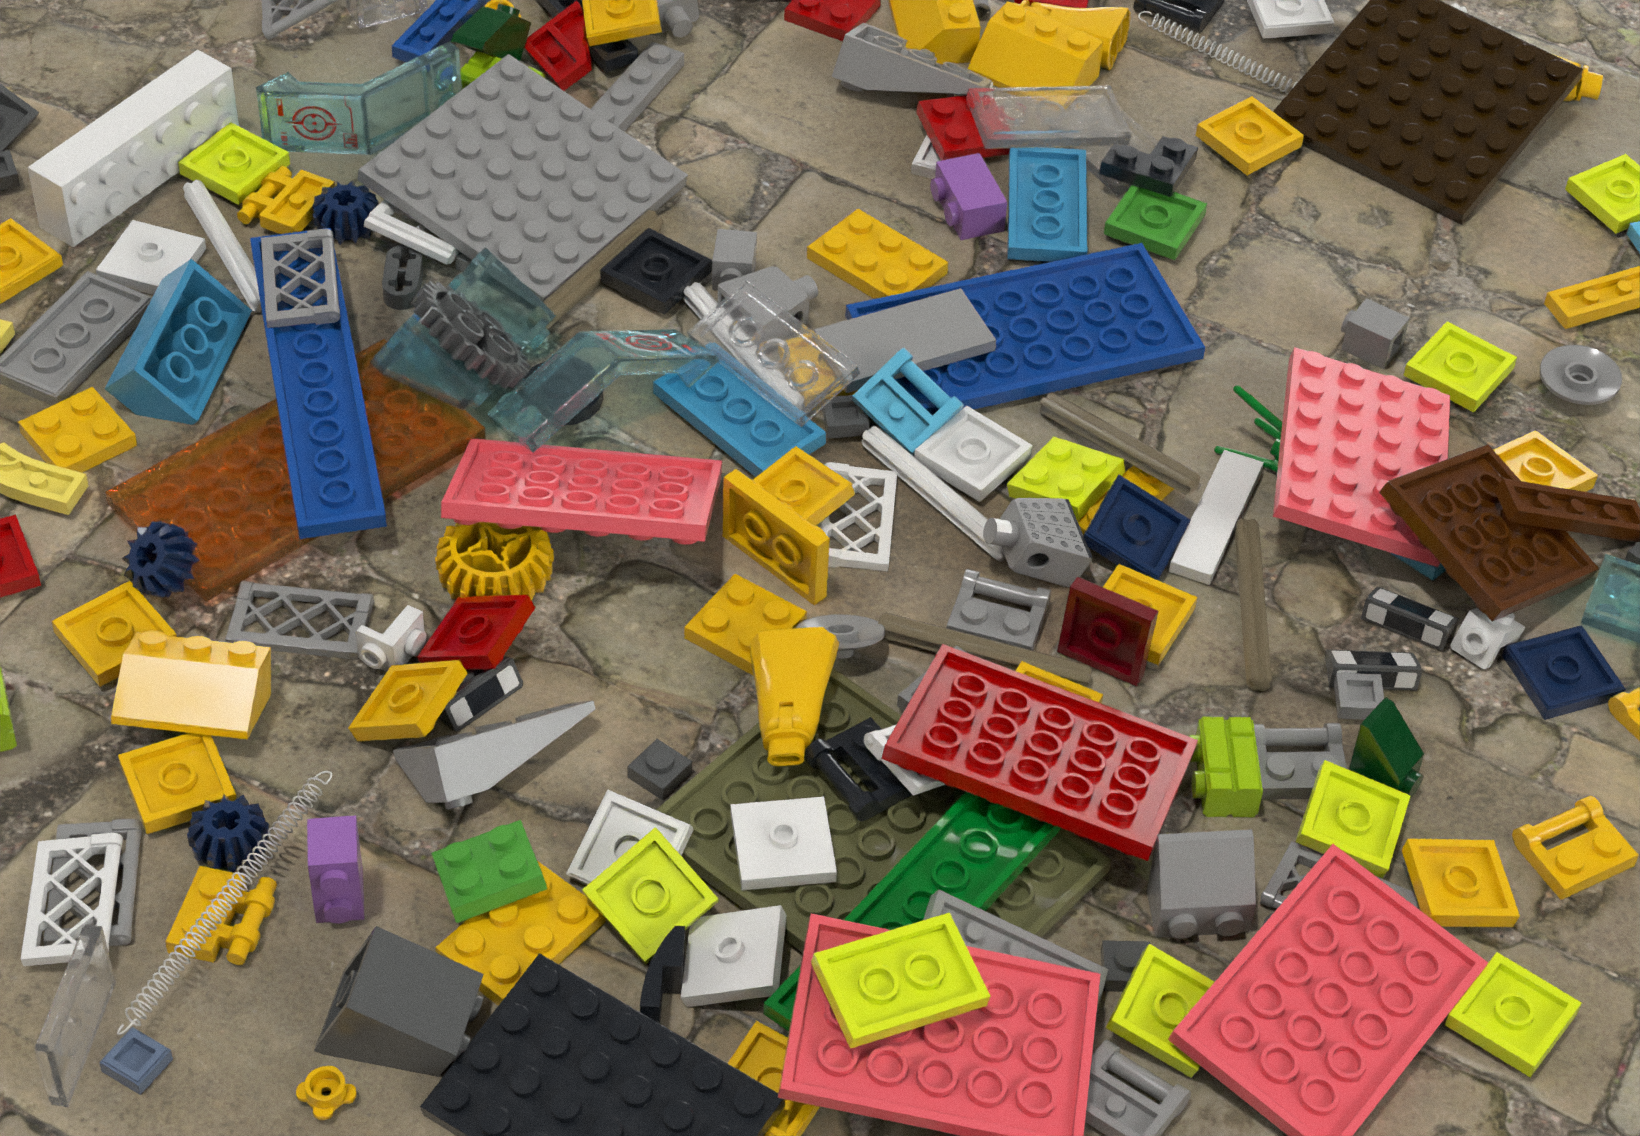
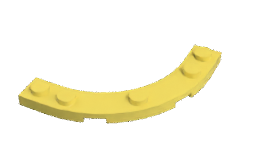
M0 319V354L15 335L13 322ZM5 442L1 443L0 493L33 506L69 515L89 486L87 475L32 459L8 446Z

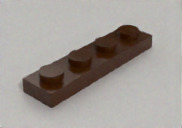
M1505 478L1494 489L1502 506L1503 513L1509 522L1640 542V507L1636 500Z

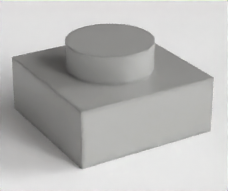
M1336 673L1334 691L1337 717L1339 719L1365 720L1384 699L1381 674Z

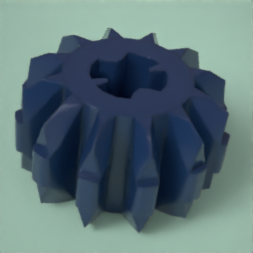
M336 181L334 188L322 187L321 194L314 197L313 221L316 229L331 228L333 238L337 239L339 245L349 240L356 244L360 237L370 238L371 231L373 230L364 227V221L369 217V213L379 205L376 194L369 192L368 187L365 185L356 187L353 181L347 185H341Z
M152 521L149 527H138L136 540H127L131 549L128 555L122 557L129 564L124 576L133 581V587L140 592L160 598H169L172 592H184L185 579H195L191 573L192 565L200 560L192 553L198 544L188 537V532L184 531L182 527L174 524L170 525L162 521Z
M223 794L219 803L215 804L205 800L203 811L192 812L191 826L188 828L187 838L189 846L192 847L194 858L199 865L208 864L209 868L219 870L227 867L230 872L235 873L237 866L242 865L243 860L247 859L248 854L253 853V848L258 846L257 843L263 840V835L268 834L269 824L266 822L263 810L258 803L249 805L244 795L235 801H230ZM261 842L259 844V846L267 849V847L264 845V842ZM258 848L255 849L254 853L262 855ZM250 855L249 859L255 861L254 855ZM248 861L244 863V866L253 868Z

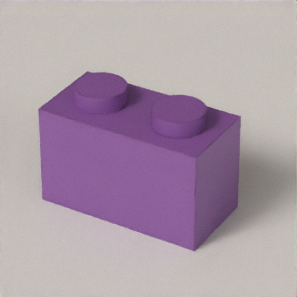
M980 153L937 161L935 178L931 179L930 183L931 193L936 202L940 201L947 224L954 227L960 240L1004 232L1007 200Z
M356 815L307 819L308 871L316 923L331 922L340 924L351 920H364V879Z

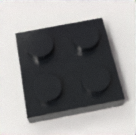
M648 228L600 270L601 282L665 315L685 297L683 291L686 286H691L694 282L700 283L712 272V259Z

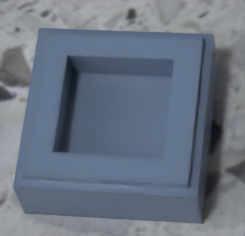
M132 1027L99 1063L104 1074L141 1095L168 1066L173 1057L169 1048Z

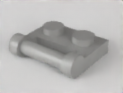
M966 569L946 628L1034 650L1049 606L1051 590L1038 587L1037 591L980 577V572ZM976 593L1032 608L1028 612L976 599L974 596Z
M1325 723L1323 728H1265L1263 724H1254L1263 788L1261 800L1309 799L1318 770L1324 760L1347 769L1340 723ZM1266 746H1324L1325 751L1267 752Z
M1106 1039L1092 1055L1085 1122L1107 1136H1161L1171 1121L1184 1110L1192 1092L1178 1083L1172 1086L1119 1053L1120 1047ZM1111 1070L1112 1072L1121 1076L1125 1080L1129 1081L1133 1085L1137 1086L1141 1090L1145 1091L1149 1095L1161 1101V1104L1158 1105L1154 1101L1150 1100L1146 1096L1142 1095L1138 1091L1134 1090L1130 1086L1126 1085L1122 1081L1110 1075L1109 1073H1107V1071Z

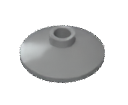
M1564 345L1554 348L1544 356L1540 365V377L1547 389L1557 397L1575 404L1596 405L1607 402L1617 395L1622 384V374L1615 361L1605 353L1588 346Z
M836 614L817 616L800 622L796 627H824L828 632L834 634L839 641L836 658H849L854 655V650L875 644L885 636V627L882 624H878V621L856 615Z

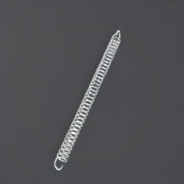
M1143 11L1138 14V18L1144 21L1148 27L1152 26L1154 30L1158 29L1160 33L1164 32V35H1170V38L1175 37L1176 41L1181 40L1182 44L1187 43L1188 47L1192 46L1193 49H1198L1199 52L1204 51L1205 55L1209 54L1211 58L1215 57L1217 61L1221 60L1223 64L1227 62L1228 66L1233 65L1234 69H1239L1240 72L1244 71L1246 75L1250 74L1252 78L1256 77L1258 81L1262 80V83L1268 82V86H1274V89H1280V92L1285 91L1286 95L1288 94L1287 89L1291 85L1292 79L1288 80L1285 90H1281V86L1286 80V76H1283L1279 87L1276 88L1275 83L1278 81L1280 73L1276 75L1274 83L1270 85L1269 81L1274 75V70L1270 72L1268 80L1264 82L1263 78L1269 70L1268 67L1263 71L1262 78L1258 79L1257 75L1262 70V64L1258 67L1256 75L1252 76V72L1257 65L1256 61L1252 64L1250 72L1246 73L1251 59L1247 60L1244 70H1240L1245 56H1242L1238 67L1235 68L1234 64L1239 58V53L1235 55L1233 63L1229 65L1228 61L1234 53L1233 50L1229 52L1227 61L1223 62L1222 60L1228 51V47L1223 50L1221 58L1217 59L1222 44L1218 46L1215 55L1211 56V52L1216 46V41L1212 43L1209 53H1205L1211 41L1208 39L1204 49L1200 50L1199 47L1204 42L1205 36L1200 38L1198 47L1195 48L1194 44L1199 37V33L1194 36L1192 44L1189 45L1188 41L1193 35V30L1189 32L1186 42H1183L1182 39L1187 33V27L1184 28L1181 38L1177 39L1176 36L1180 33L1182 25L1177 27L1175 36H1171L1176 27V22L1171 25L1169 33L1166 34L1165 30L1170 24V19L1166 21L1164 30L1160 31L1159 28L1165 20L1164 16L1160 19L1158 27L1154 28L1159 14L1155 15L1152 25H1148L1147 21L1140 18L1141 13L1146 12L1153 15L1151 12Z
M323 771L315 777L308 778L307 784L302 786V790H299L297 796L293 797L292 802L287 805L288 808L283 810V815L278 816V821H275L273 827L268 829V834H264L263 840H260L257 843L258 846L253 848V853L248 854L247 859L243 860L242 866H239L237 872L233 873L232 879H229L227 885L222 887V892L217 893V898L212 899L211 905L206 907V912H203L201 918L195 921L196 925L191 926L190 932H187L185 938L180 940V945L175 946L174 952L169 954V959L164 960V966L158 968V972L153 974V979L148 980L147 986L142 988V993L137 994L136 1000L131 1002V1007L126 1008L125 1014L131 1023L124 1031L119 1033L124 1026L122 1024L117 1031V1035L125 1033L133 1024L141 1026V1022L138 1019L132 1020L128 1016L127 1011L129 1009H132L139 1018L147 1019L144 1012L133 1007V1003L138 1002L143 1010L152 1012V1008L147 1003L138 1000V997L143 995L150 1004L158 1005L155 998L144 993V989L148 988L154 996L163 998L162 993L156 988L150 987L149 983L154 981L156 986L162 991L169 990L163 982L155 979V975L159 974L166 983L174 984L173 979L161 973L160 969L164 967L171 976L179 978V973L175 969L166 966V961H170L180 971L185 970L180 962L171 959V955L175 954L181 962L190 964V960L185 955L176 952V949L181 947L186 955L195 957L193 950L183 946L182 941L186 940L188 945L194 950H201L198 943L187 939V935L192 934L196 941L206 944L204 937L192 932V929L197 927L202 935L211 937L210 931L198 925V921L202 920L204 925L210 930L217 929L214 923L204 919L203 915L207 913L213 922L217 924L222 923L216 914L208 912L209 907H212L221 917H227L226 912L222 908L213 905V902L217 900L224 909L232 910L231 905L227 901L237 904V899L233 895L236 897H242L243 895L240 890L230 886L229 882L233 881L243 891L248 890L242 881L247 884H253L249 876L257 878L258 875L255 870L263 871L259 863L268 865L266 858H273L269 850L278 852L276 845L283 846L280 838L288 839L284 831L293 833L291 826L297 827L298 823L296 820H303L300 813L308 814L305 807L312 808L311 801L317 802L316 795L321 796L323 794L319 787L309 784V781L316 779L326 785L332 778V772ZM323 773L330 774V778L326 783L317 777ZM308 785L312 792L304 790L305 786ZM310 786L317 788L320 794L316 793ZM303 791L307 798L299 796L300 792ZM305 792L313 795L316 800L311 799ZM298 798L302 804L294 802V800ZM300 798L309 802L311 806L306 805ZM293 804L296 810L289 808L290 805ZM295 804L301 806L306 812L299 810ZM288 810L291 816L285 815V811ZM291 811L297 813L301 819L295 817ZM283 816L287 823L280 821V818ZM286 817L292 819L296 823V825L290 823L286 819ZM276 823H279V826H280L283 830H281V829H279V828H276V827H275V824H276ZM281 823L289 827L291 831L286 830ZM273 829L278 836L270 834V830ZM276 830L281 831L286 838L282 837ZM268 835L272 842L265 840V836ZM271 836L277 838L281 844L275 842ZM261 842H264V845H265L268 849L259 846V844H260ZM266 842L274 846L276 850L271 849ZM258 848L262 855L254 853L255 849ZM261 849L267 851L271 857L263 853ZM250 855H254L258 862L249 859ZM256 855L264 859L266 863L260 861ZM248 861L251 867H253L255 870L248 866H244V863ZM251 862L257 864L261 870L257 869ZM240 868H243L248 875L239 872ZM246 868L254 872L256 876L250 874ZM238 874L242 881L234 879V876ZM241 875L247 877L251 882H247ZM235 881L241 883L246 889L240 887ZM228 887L233 895L224 892V888ZM231 888H233V889H235L237 892H239L240 895H237L236 893H234V892L231 890ZM223 894L227 901L219 899L218 896ZM226 895L232 897L235 902L231 901ZM220 901L226 903L230 909L225 907ZM215 908L221 910L225 915L219 913ZM210 914L215 916L220 922L214 920ZM205 921L208 922V923H210L214 928H211L210 926H208V925L205 923ZM200 928L204 929L209 935L202 932ZM195 935L199 936L204 942L196 938ZM190 942L194 943L198 948H195ZM185 949L189 950L193 955H190ZM179 955L184 957L188 962L181 959ZM173 962L179 964L183 969L177 967ZM168 969H170V970H172L173 972H175V973L177 974V976L174 975V974H172ZM152 989H153L154 991L158 992L161 996H158L157 994H155V993L152 991Z

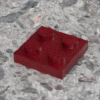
M1077 577L1069 589L1057 652L1137 686L1144 677L1159 611Z

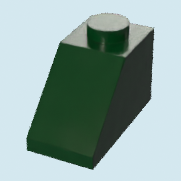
M498 4L497 10L482 6L453 34L451 41L475 52L479 51L499 58H504L509 54L520 61L531 22L518 17L520 10L507 5Z
M1385 697L1360 724L1349 770L1406 793L1411 798L1418 790L1424 777L1423 774L1419 773L1424 752L1395 703L1389 698Z

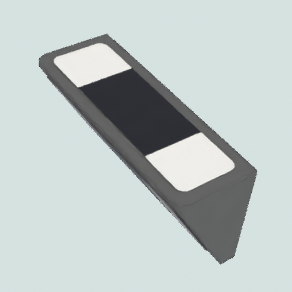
M1378 586L1366 598L1361 619L1441 651L1444 650L1459 619Z
M1325 650L1329 687L1334 688L1336 673L1381 674L1383 689L1413 691L1418 689L1422 668L1414 653Z
M504 656L495 669H465L468 674L458 687L455 697L448 702L438 718L450 729L456 732L460 731L522 688L523 681L513 658Z

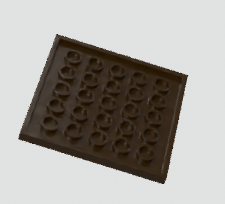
M1369 0L1273 112L1304 135L1302 144L1462 225L1581 80L1583 69L1440 0Z

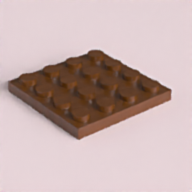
M1487 444L1389 480L1379 493L1390 504L1392 511L1401 517L1418 536L1420 543L1429 549L1445 567L1448 575L1457 581L1473 599L1476 607L1493 622L1590 580L1600 568L1566 531L1508 521L1494 489L1503 478L1521 480Z

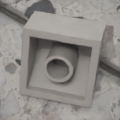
M1252 829L1157 834L1146 891L1156 938L1174 937L1183 939L1194 935L1212 934L1233 936L1250 931L1256 906L1254 836Z

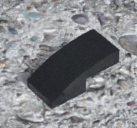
M675 926L664 938L651 960L642 987L640 1012L661 1024L663 994H681L685 963V926Z

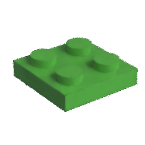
M1131 185L1105 222L1104 235L1131 245L1143 243L1146 250L1176 260L1204 218L1207 203L1174 192L1172 197H1168Z
M521 820L497 826L489 832L462 842H454L446 848L432 852L456 923L547 889L543 874Z

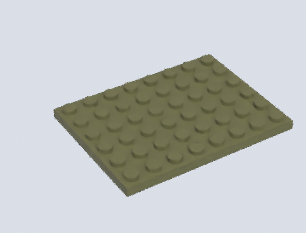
M833 668L825 690L819 724L813 742L818 739L826 741L870 717L881 729L896 725L902 715ZM758 722L656 810L693 827L694 830L681 856L700 877L745 910L781 905L787 915L784 939L803 953L811 913L844 920L966 791L942 785L914 796L912 795L865 821H858L849 811L850 804L819 768L813 769L805 759L799 765L773 766L767 761L768 751L764 749ZM841 757L836 759L863 791L871 792ZM824 797L837 870L836 882L741 890L730 815L731 804ZM1061 829L986 912L1042 937L1109 872L1111 859L1072 832Z

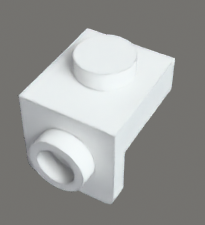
M409 605L405 607L383 634L363 625L355 632L358 658L369 667L386 672L391 665H403L412 656H418L424 648L427 634L424 631L423 611Z
M1478 608L1472 609L1467 613L1454 637L1451 649L1480 668L1486 669L1492 665L1501 647L1518 642L1525 626L1514 620L1515 615L1513 613L1492 622Z

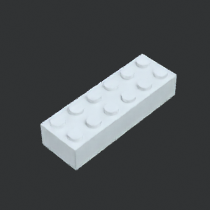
M196 50L27 167L39 227L68 245L75 247L173 175H176L179 172L178 162L230 122L239 126L231 68Z

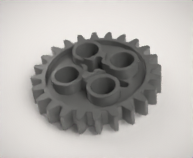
M429 281L413 297L414 300L411 304L415 307L414 313L421 317L419 322L430 329L428 334L437 338L439 346L449 353L453 359L463 361L466 369L471 370L473 368L480 378L484 379L487 377L493 385L496 386L499 383L505 389L508 386L513 389L529 373L528 368L530 364L526 362L528 357L520 351L522 347L511 340L513 335L505 332L502 324L488 311L479 309L474 300L472 302L468 301L462 292L456 294L449 285L445 288L440 282L434 284L432 281Z

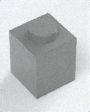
M717 230L712 260V290L718 291V284L755 272L757 232Z
M1366 298L1356 311L1350 310L1342 323L1341 332H1344L1345 336L1341 350L1385 369L1403 347L1410 318Z

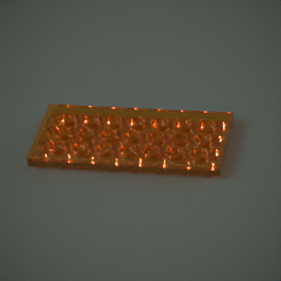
M385 339L355 354L383 499L464 453L471 439L486 440L485 427ZM276 398L105 492L107 504L136 533L138 527H149L152 521H162L170 525L174 524L188 532V537L198 544L192 554L200 561L192 565L191 573L195 579H185L184 581L205 602L318 538L299 539Z

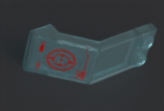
M449 41L363 84L299 82L289 72L282 74L256 87L262 138L288 152L371 155L394 143L462 90L459 48Z
M675 329L578 332L514 390L503 395L498 400L497 405L487 414L496 426L534 453L620 375L677 373L683 383L690 388L717 364L719 359L715 354Z

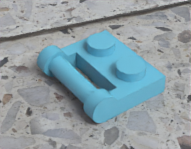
M902 348L853 395L852 401L913 456L915 449L959 413L964 404L955 396L949 397L912 361L913 356L905 348ZM896 374H903L939 410L932 416L893 378Z

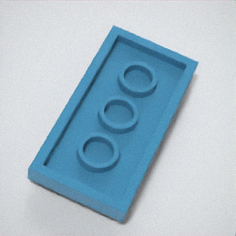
M1010 145L1007 259L1053 262L1086 255V150Z
M716 344L653 381V394L755 477L795 446L807 454H811L826 444V432Z

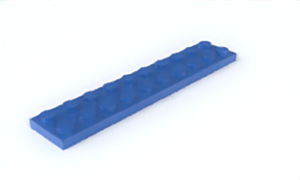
M307 231L250 238L299 539L387 527L386 513L335 248L334 256L340 319L334 323L317 325L316 323L268 328L266 322L261 238L307 233ZM323 247L309 248L307 251L321 256L323 254ZM289 251L274 252V259L279 261ZM298 257L288 267L300 273L311 263ZM320 268L309 278L322 284L325 282V270ZM279 273L276 275V287L281 289L292 279ZM301 284L290 294L303 300L314 290ZM322 296L311 306L328 305L327 297ZM282 300L278 303V311L291 310L294 307Z

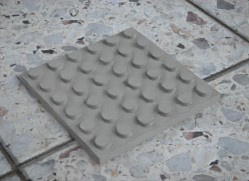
M509 54L358 170L359 182L537 305H540L646 211H656L686 186L688 174Z

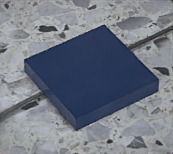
M1118 475L1083 536L1089 548L1116 565H1123L1158 580L1191 519L1126 478Z
M1582 625L1506 645L1502 653V657L1544 720L1608 703L1610 698L1626 690Z

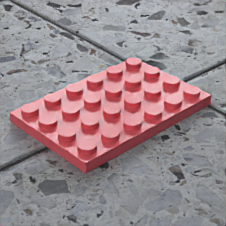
M1294 347L1288 362L1273 517L1438 567L1440 564L1439 560L1429 549L1420 543L1418 536L1404 520L1392 511L1390 504L1379 491L1389 480L1448 459L1450 395L1441 393L1434 388H1425L1402 381L1400 378L1392 375L1386 376L1363 369L1357 364H1347L1325 357L1318 352L1305 351Z
M471 438L441 501V518L453 519L454 522L462 525L490 522L497 523L498 526L506 529L520 528L524 525L540 527L543 531L559 533L569 529L584 531L587 535L595 537L607 536L613 533L625 534L631 539L640 541L658 537L669 538L675 543L685 545L694 544L697 541L705 542L722 476V460Z
M1332 844L1173 1030L1168 1040L1286 1135L1353 1136L1483 971L1488 962L1344 851Z
M811 913L805 937L778 1098L960 1136H1084L1101 974L966 946L991 996L987 1006L850 1049L812 967L813 954L890 930Z

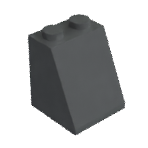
M376 926L342 973L314 1051L323 1055L439 1077L451 1062H455L468 1047L470 1036L464 1034L467 1023L474 1021L482 1005L484 996L479 994L478 990L484 974Z

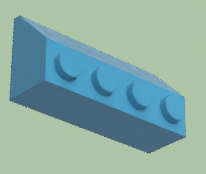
M188 260L162 278L105 390L136 415L190 425L197 423L252 310L194 260Z

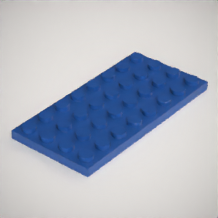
M1143 243L846 305L845 317L849 320L961 288L995 337V351L923 372L949 397H957L964 404L963 408L968 406L973 410L1203 359L1205 352L1203 342ZM905 376L895 379L932 416L939 410Z

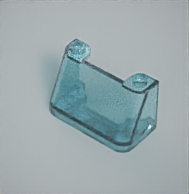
M486 247L449 284L456 294L462 292L468 301L472 302L474 300L479 309L488 311L502 324L505 332L513 335L511 340L522 347L521 352L528 345L535 350L551 334L545 327L556 317V314ZM415 313L397 330L370 361V364L382 375L461 410H464L468 405L476 410L492 393L487 387L491 383L487 377L484 379L480 378L473 368L468 370L463 361L453 359L449 353L439 346L437 338L428 334L430 329L419 322L421 317Z

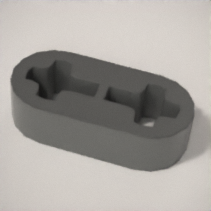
M403 244L394 246L387 252L382 288L384 303L388 307L396 310H406L413 307L411 304L414 300L413 297L421 289L422 253ZM402 263H407L406 268H400ZM399 285L405 286L403 291H398Z

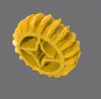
M478 522L472 525L456 523L455 526H446L444 537L439 538L435 564L442 588H447L451 599L473 596L528 594L532 601L535 592H544L546 581L551 580L554 550L551 548L548 533L541 530L540 527L523 525L520 528L506 529L498 526L497 523Z

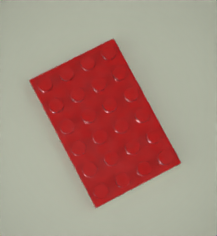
M942 644L888 738L881 759L894 763L903 769L912 770L938 780L947 786L956 787L985 798L991 803L1003 805L1029 815L1036 820L1068 830L1080 837L1107 845L1124 854L1148 861L1156 844L1157 834H1160L1191 762L1198 740Z

